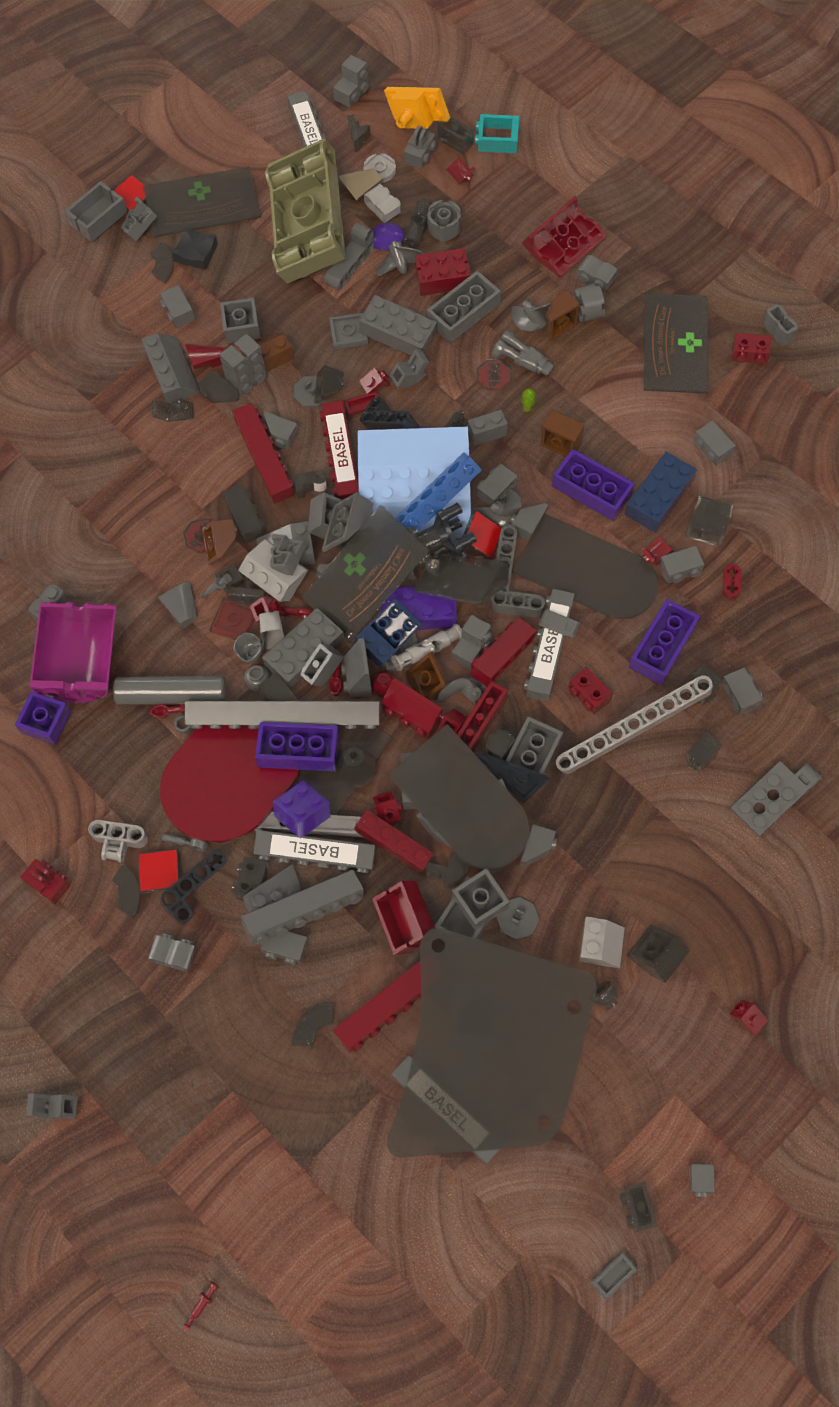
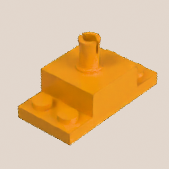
M387 87L384 90L393 117L396 120V125L401 129H416L418 125L428 128L433 121L447 122L450 119L440 88Z

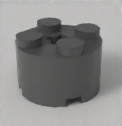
M439 200L430 205L427 214L428 231L432 237L440 242H446L460 233L461 211L455 202Z
M597 283L574 289L573 297L580 304L578 322H587L605 316V309L602 310V304H605L600 286H596Z

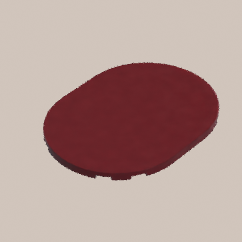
M202 725V728H197L166 765L160 783L161 803L167 818L184 835L203 842L225 843L243 835L246 836L259 827L274 810L273 801L292 788L300 770L259 768L257 766L255 754L259 728H248V725H241V728H229V725H221V728H210V725Z

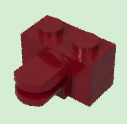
M35 858L20 878L52 903L56 904L71 886L66 881L68 877L60 871L57 873L52 871L53 866L45 860L40 862Z

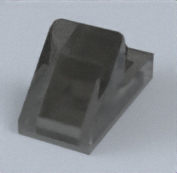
M354 114L347 115L354 151L358 152L371 136L370 125L359 126V121H355Z

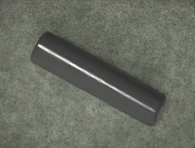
M224 675L116 677L113 684V697L117 705L185 704V701H226L227 682Z

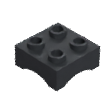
M184 227L181 239L172 252L174 262L206 270L218 245L216 235L202 234L191 228Z

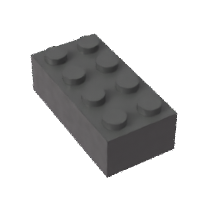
M476 271L428 308L427 318L436 321L437 332L449 343H452L500 305L501 291L480 272Z
M377 295L373 297L359 321V333L366 334L368 337L412 356L415 349H421L425 354L437 331L436 321Z
M316 608L262 657L264 665L289 690H292L304 679L299 673L319 643L331 645L336 649L345 641L344 634L338 626Z

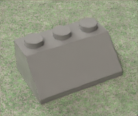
M264 539L247 554L238 571L278 601H290L308 570L299 563L292 576L272 569L270 567V560L272 558L271 548L274 545L267 539Z

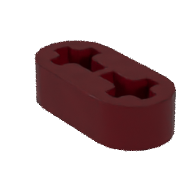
M729 564L723 572V595L725 598L733 600L739 596L741 591V569L735 564ZM730 571H733V574H735L733 579H731ZM730 585H733L734 593H731L729 590Z

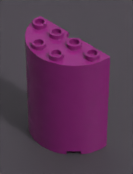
M55 602L40 603L30 689L41 695H51L53 699L62 702L85 703L97 701V697H106L109 687L117 607L108 603L103 605L85 603L82 607H77L72 602L57 604Z

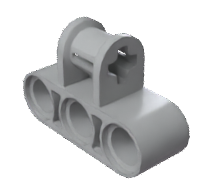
M95 820L88 827L89 834L93 839L104 843L101 858L105 861L111 859L123 863L128 847L142 848L148 842L146 832L137 825ZM103 828L101 834H95L97 829ZM117 831H122L121 836L114 837ZM136 834H142L140 839L133 840Z

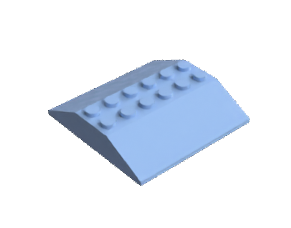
M468 427L358 430L359 494L374 503L372 517L361 527L362 541H372L463 452L469 456ZM470 482L442 508L444 510L456 502L462 508L463 513L455 516L460 519L458 523H462L461 528L452 532L455 538H461L468 534L471 526ZM436 515L429 522H427L411 539H414L422 535L423 533L431 530V526L434 525Z

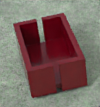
M465 248L415 255V270L420 296L450 292L471 276Z
M401 881L389 888V891H384L372 898L393 955L408 954L438 937L416 881Z

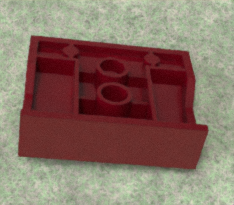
M574 196L530 234L522 244L535 259L558 277H561L607 235L594 219L587 218L578 207L577 197Z

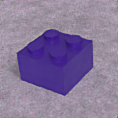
M31 691L15 726L24 735L56 745L71 710L62 701Z
M303 780L273 801L274 816L300 839L330 818L329 801Z

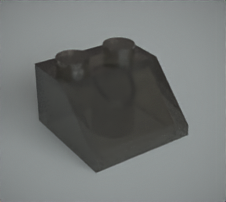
M650 925L627 954V957L652 977L666 983L690 950L677 935Z

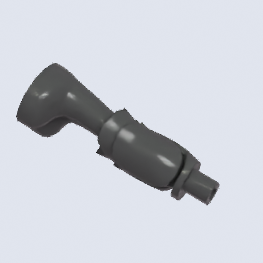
M506 330L503 333L502 338L498 340L492 352V357L495 359L506 355L512 358L518 366L532 372L538 371L539 375L542 373L548 376L554 368V364L548 362L549 359L533 346H526L510 330ZM510 346L515 347L516 349H518V350L521 351V352L518 353L516 350H514V349L511 348Z

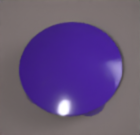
M382 223L373 229V248L388 251L390 250L389 245L393 241H401V244L403 242L404 233L396 224Z

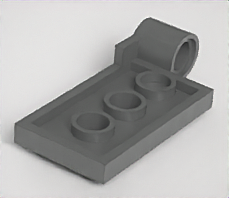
M780 761L741 797L730 810L760 837L791 806L811 790L822 779V776L808 763L794 775ZM770 791H776L779 798L772 801L768 798L767 794ZM756 804H761L765 811L762 814H757L754 812L753 807Z

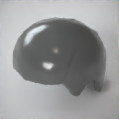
M243 633L234 642L233 650L244 663H253L263 655L264 645L253 633Z

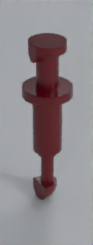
M210 1281V1287L206 1293L201 1292L199 1294L201 1298L192 1310L190 1319L183 1325V1331L187 1332L193 1320L200 1316L208 1303L211 1304L213 1302L210 1297L215 1290L220 1288L215 1282Z

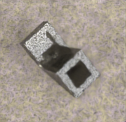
M179 397L171 404L155 398L152 401V417L166 422L192 420L194 418L193 403Z

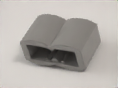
M379 184L364 194V203L382 222L386 223L400 213L401 203L398 198L390 195L387 187Z

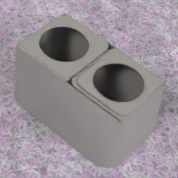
M279 611L259 614L260 633L265 650L272 649L285 637Z

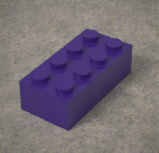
M573 449L554 473L552 487L612 521L616 519L632 496L635 485L630 480Z
M455 585L387 588L384 592L385 588H380L381 611L395 598L422 624L418 630L449 629L454 624H457Z
M666 599L633 654L629 668L663 685L696 629L700 616Z
M260 722L255 754L257 766L259 768L336 772L339 744L338 726Z

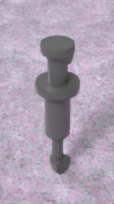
M225 574L223 578L217 577L214 583L207 588V591L201 593V598H206L208 593L225 588L226 584L231 582V576Z

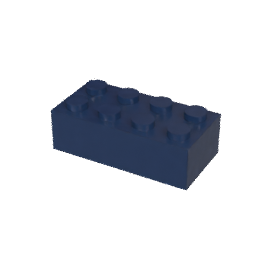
M665 452L627 503L625 515L656 533L694 481L697 469L672 454Z

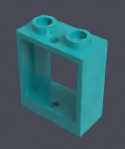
M480 114V121H476V131L479 133L475 134V144H478V151L517 153L519 116ZM483 129H512L511 138L483 137Z

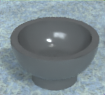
M262 665L249 667L244 675L245 685L253 691L266 689L271 683L270 671Z

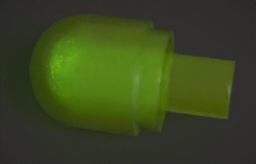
M527 388L522 393L521 402L524 405L523 410L526 412L530 411L531 406L534 405L536 400V392L532 388Z

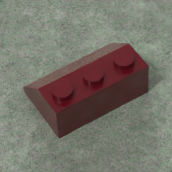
M395 677L393 678L382 700L383 712L391 718H397L404 727H410L415 730L414 732L419 737H426L430 740L441 723L442 708Z

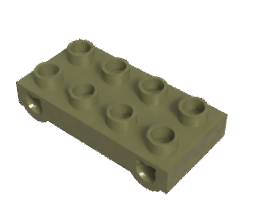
M323 138L268 164V168L265 170L266 180L270 187L274 237L272 260L276 273L286 283L307 277L313 272L330 265H335L339 261L346 259L335 150Z

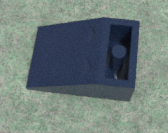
M394 598L355 638L353 643L356 644L359 639L364 638L367 657L381 669L422 624Z

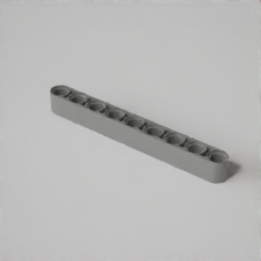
M707 676L697 677L564 752L556 759L558 769L564 774H570L706 698L713 691L711 679ZM705 682L709 685V688L707 690H700L698 688L699 684ZM689 692L692 696L689 700H683L681 695ZM672 702L674 707L671 710L664 709V704ZM651 711L657 713L656 718L653 720L646 718V715ZM633 721L640 723L639 727L635 730L629 728L630 723ZM615 731H621L622 737L614 739L612 734ZM597 741H604L605 746L602 749L595 748ZM581 750L588 751L587 757L583 759L578 758V753ZM563 760L571 761L568 768L561 767Z

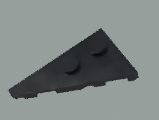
M477 751L473 755V758L497 780L503 779L506 788L523 803L549 779L547 775L481 751Z

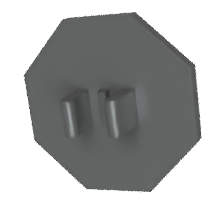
M304 376L294 384V399L303 407H319L328 399L329 384L320 376Z
M521 897L509 900V908L496 916L501 933L515 940L531 936L539 923L535 905Z

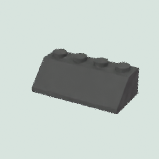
M156 333L141 339L167 405L200 394L176 337Z

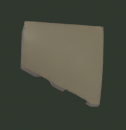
M374 168L339 176L341 182L356 201L360 200L365 193L377 185L384 183Z

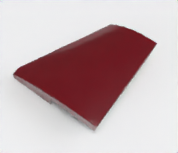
M185 345L194 369L211 365V368L222 365L219 354L224 351L223 347Z

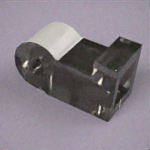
M312 471L293 476L298 499L305 498L304 493L312 491L321 492L328 486L327 475L323 471Z

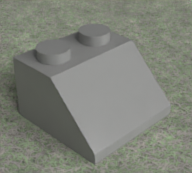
M586 917L583 926L579 962L620 968L625 928L608 920Z

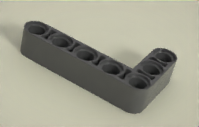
M506 524L500 532L490 607L496 613L538 618L542 616L545 606V600L542 596L509 591L517 542V529L514 525ZM501 567H506V568H508V569L502 570V569H500V568H501ZM503 583V584H505V586H502V587H501V586H498L497 584ZM496 600H502L503 602H502V603H496L495 601H496ZM519 602L521 605L516 606L513 603ZM532 605H539L540 607L533 608Z

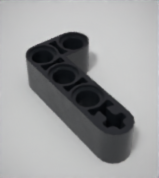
M380 396L370 401L360 417L361 423L367 430L417 429L420 426L410 412L391 411L390 407Z
M216 850L211 852L161 895L160 904L177 924L189 922L193 915L191 908L184 899L225 865L226 855L222 851ZM213 856L215 858L220 857V865L215 863L211 868L208 866L214 860ZM196 869H204L206 877H197ZM182 881L190 883L191 888L189 891H183L180 888ZM172 894L175 897V902L167 904L164 900L165 895ZM183 909L187 911L188 917L186 920L178 918V910Z

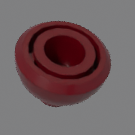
M386 671L377 673L371 681L372 691L377 696L384 697L395 676Z

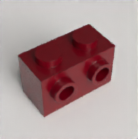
M735 333L732 344V361L767 364L770 356L771 336Z
M587 667L569 682L568 688L571 695L575 698L578 697L583 707L594 715L612 699L613 693Z

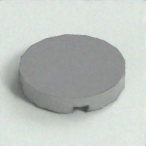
M387 154L371 155L364 162V170L374 168L383 179V182H388L396 174L395 161Z

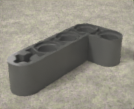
M358 222L353 226L351 242L345 249L346 259L330 267L324 276V283L339 291L346 285L373 250L374 232L372 229Z

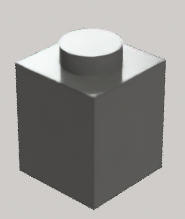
M689 1165V1193H695V1197L708 1198V1194L714 1193V1165Z

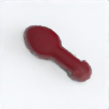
M287 606L281 608L283 615H294L301 619H305L313 612L308 608L297 609Z
M341 663L334 671L333 678L329 682V690L333 696L339 695L343 688V682L340 679Z
M158 704L152 707L150 714L155 718H165L169 714L185 713V704L175 706Z

